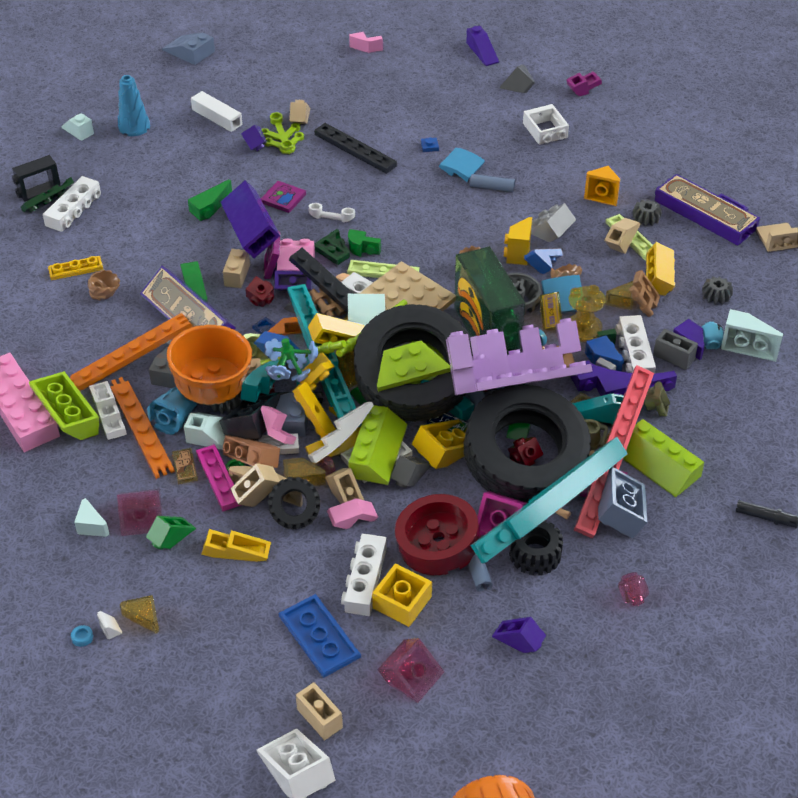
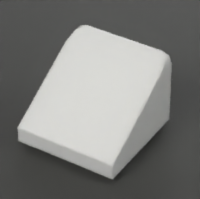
M101 611L98 612L99 624L107 639L122 634L114 617Z

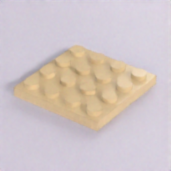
M402 261L359 293L385 294V310L391 309L403 299L408 304L432 306L441 311H444L456 301L455 294Z

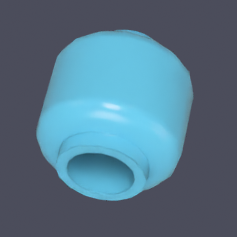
M707 322L702 326L704 347L707 349H718L722 345L723 327L715 322Z

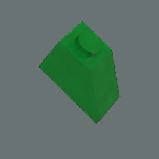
M157 516L146 538L157 549H171L196 528L183 517Z

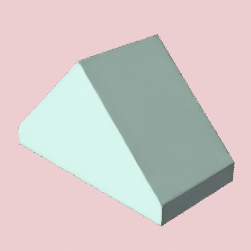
M86 498L83 499L74 522L77 534L108 536L109 531L105 520Z

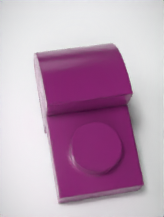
M594 71L585 76L578 73L566 79L567 85L578 96L589 94L588 90L602 84L601 78Z

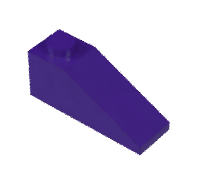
M481 26L468 28L466 43L483 64L489 66L499 63L485 30Z

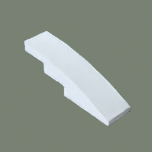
M108 381L89 386L107 440L127 435Z
M366 402L334 421L337 429L321 438L324 446L308 455L310 461L317 463L348 439L374 406L373 403Z

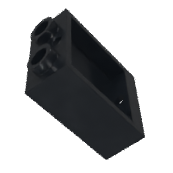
M50 155L12 168L14 174L12 175V180L17 187L15 193L24 202L43 192L46 194L49 189L57 184L59 187L61 186L56 162ZM47 171L48 182L29 189L25 188L24 178Z

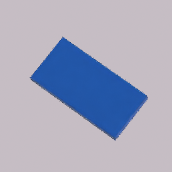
M316 594L278 613L280 619L323 678L361 658L360 652Z

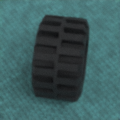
M301 477L282 479L277 485L275 484L272 492L269 494V511L273 519L284 528L293 530L303 529L313 523L320 511L318 491L313 484L306 479H301ZM292 491L302 493L307 500L304 512L296 516L287 514L282 506L284 496Z
M545 520L521 539L511 543L509 556L511 562H514V567L517 569L521 567V572L523 573L526 570L530 571L529 575L533 576L534 572H538L539 576L543 575V571H546L548 574L551 572V568L555 570L557 565L560 564L562 556L563 536L560 534V530L554 528L555 525L553 523L548 524L547 520ZM539 544L544 546V548L535 549L528 545Z

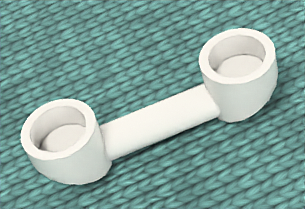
M319 203L309 205V213L317 219L327 218L348 222L355 217V210L353 208H344L341 214L322 211V205Z

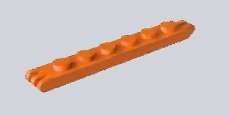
M180 313L72 374L70 379L77 389L82 391L172 340L182 331L190 329L192 324L183 313Z
M120 377L118 378L120 383L117 384L115 379L111 380L113 386H110L111 391L155 478H160L159 471L162 472L163 476H166L167 468L170 473H174V467L129 381H124Z

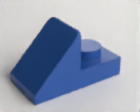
M535 249L524 255V259L539 273L545 274L553 269L552 263L556 262V259L563 256L561 249Z

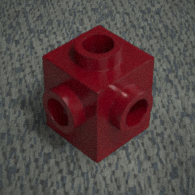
M257 276L245 289L246 297L255 306L264 307L274 299V287L266 280H261Z
M536 437L519 438L513 442V446L508 448L510 459L526 466L535 464L534 460L544 455Z

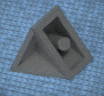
M522 64L516 67L499 88L527 93L535 84V81L525 65Z

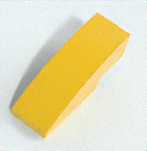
M209 529L201 555L255 562L267 561L271 542L233 530L228 535Z

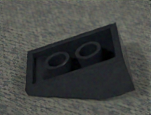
M280 393L261 395L255 403L244 400L219 420L224 435L251 439L253 441L262 438L267 429L261 407L268 406L276 409Z

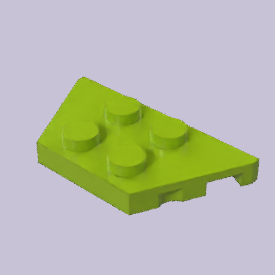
M422 341L384 350L377 390L379 392L450 372L451 368L447 362Z

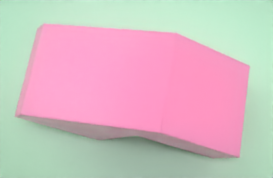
M364 32L349 34V45L351 48L367 53L382 51L383 38L382 36L366 38Z
M262 406L261 412L268 435L284 444L294 445L297 437L281 429L287 415L273 407Z
M357 498L327 510L333 526L343 529L351 528L358 519L373 522L378 518L372 502Z

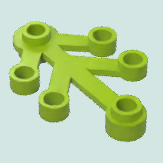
M274 112L270 115V122L275 125L278 133L269 131L267 128L261 129L265 137H271L266 138L267 143L264 145L279 148L280 152L284 154L293 153L295 151V144L304 139V134L297 132L300 130V124H291V127L285 132L281 124L283 122L282 114ZM294 132H297L291 140H288ZM272 138L280 140L281 143L274 141Z

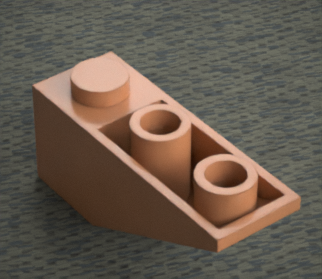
M225 435L223 455L251 466L258 463L278 468L280 448L268 443Z

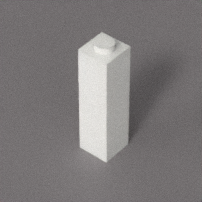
M201 91L191 97L192 110L230 132L242 125V115L240 112Z

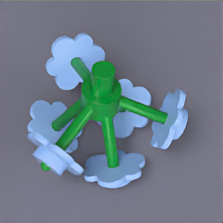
M274 338L265 343V355L269 356L272 361H276L278 357L280 359L277 366H266L265 370L274 380L289 379L291 371L284 367L287 362L290 369L295 368L298 373L291 377L292 381L296 379L298 382L303 381L311 371L307 369L301 372L303 364L307 362L305 356L308 354V360L310 363H313L318 356V348L315 347L314 341H311L309 350L294 349L290 345L288 338L282 339L281 342Z

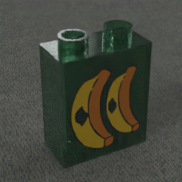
M489 246L456 254V301L454 302V308L471 337L487 334V330L498 329V332L504 333L507 355H509L508 351L520 349L521 353L518 332L524 326L525 302L492 248Z

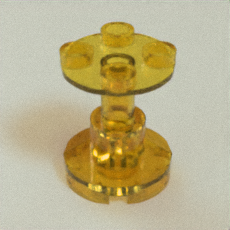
M596 285L572 288L569 295V303L578 311L570 318L571 321H576L579 340L580 342H586L596 339L597 332L602 331V323L595 317L594 312L604 307L606 297Z

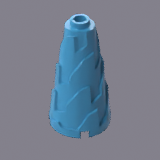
M124 75L119 80L118 129L123 135L126 133L127 136H139L146 133L148 128L150 129V121L145 112L135 79L130 75Z
M174 387L149 404L147 415L150 422L154 419L156 422L154 427L157 430L173 435L182 428L198 403L187 399L180 393L177 387Z

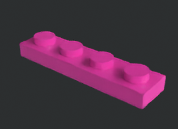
M215 444L196 450L197 457L222 511L241 506L238 505L230 489L234 484Z

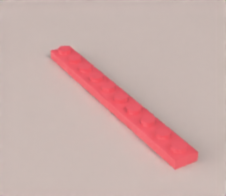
M638 365L635 366L606 444L613 438L618 437L625 450L627 449L654 372ZM623 458L613 467L619 470ZM609 470L590 485L574 531L590 538L595 536L600 523L598 520V506Z

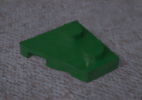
M338 229L314 244L316 252L336 265L350 258V251L345 246V241L341 238Z

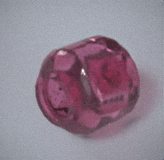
M631 572L621 577L618 588L625 603H632L633 606L644 603V599L649 595L645 578L642 575H638L637 572Z

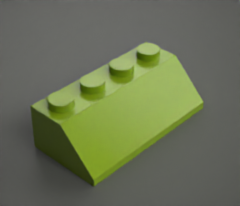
M65 371L29 381V386L63 432L79 440L99 435V416Z
M374 405L362 422L348 462L355 479L385 485L389 484L407 424L388 407Z
M644 419L635 425L626 449L628 454L623 457L624 461L674 497L680 495L702 476L704 461Z

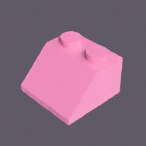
M283 239L280 241L277 271H300L289 261V258L302 247L315 258L314 241L309 239H301L300 241Z

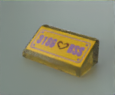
M559 292L540 295L543 330H556L555 325L559 324V320L562 319Z

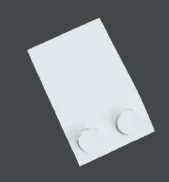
M298 729L257 749L259 756L289 798H306L310 794L336 781L329 757Z

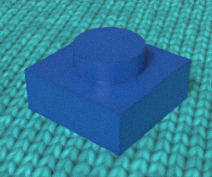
M437 137L421 139L423 152L439 151Z

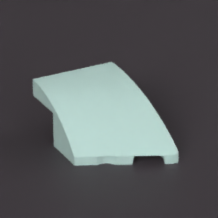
M348 294V321L365 326L376 315L378 316L379 313L385 311V294Z

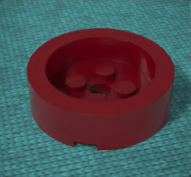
M433 494L415 500L400 513L395 524V536L404 562L411 569L426 575H446L448 571L458 567L462 569L468 565L475 555L471 545L481 538L477 514L473 507L465 500L449 494ZM443 536L444 538L439 542L434 541V539Z

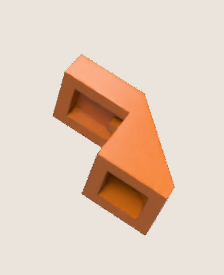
M297 317L283 318L268 331L284 336L302 333Z

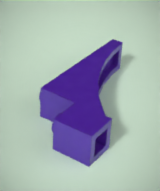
M585 361L586 365L591 364L592 372L570 376L578 392L590 391L596 388L600 396L611 393L624 395L632 373L607 369L594 365L590 361ZM675 371L654 373L649 388L657 382L662 383L665 391L675 388L677 380Z

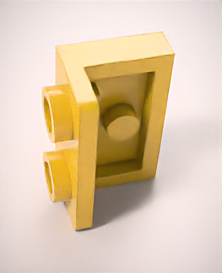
M320 353L313 363H309L302 370L310 369L311 371L307 374L308 377L300 381V384L306 381L311 390H315L316 384L320 380L326 379L330 375L329 371L335 366L324 353Z

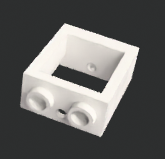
M553 104L524 111L523 124L539 145L568 138L569 125ZM551 121L555 127L541 131L536 124Z

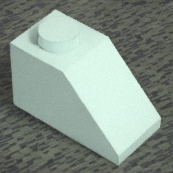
M82 113L71 118L61 126L81 141L94 134L92 120Z

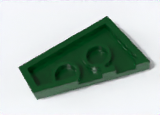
M70 177L60 187L58 184L55 185L46 194L43 192L25 202L20 208L23 212L29 210L31 213L39 208L38 205L42 203L46 205L52 202L53 197L57 196L60 198L75 182Z

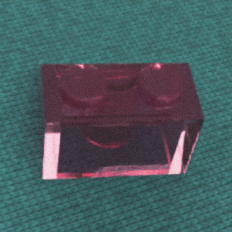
M160 488L117 494L121 536L148 533L156 517L162 516Z
M420 638L404 639L377 669L390 686L417 703L444 673V670Z

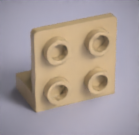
M789 223L756 227V232L768 252L798 247V227L791 228Z

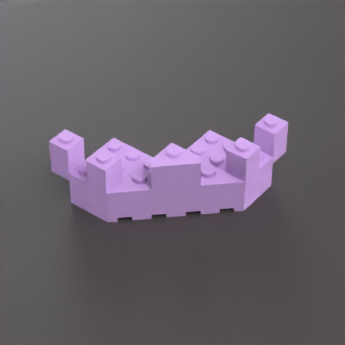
M571 318L559 320L560 323L555 325L559 347H556V344L545 345L543 350L539 328H534L533 324L522 326V330L518 331L522 353L518 349L508 351L509 355H507L504 333L498 332V329L487 330L485 335L470 337L473 356L471 354L468 334L463 335V331L451 333L446 339L455 395L592 372L591 364L586 365L585 361L569 364V368H566V364H564L563 354L581 351L576 321H571Z

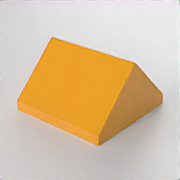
M609 166L588 171L584 199L617 206L620 178Z

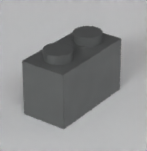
M664 329L656 338L653 355L687 370L695 360L698 343Z

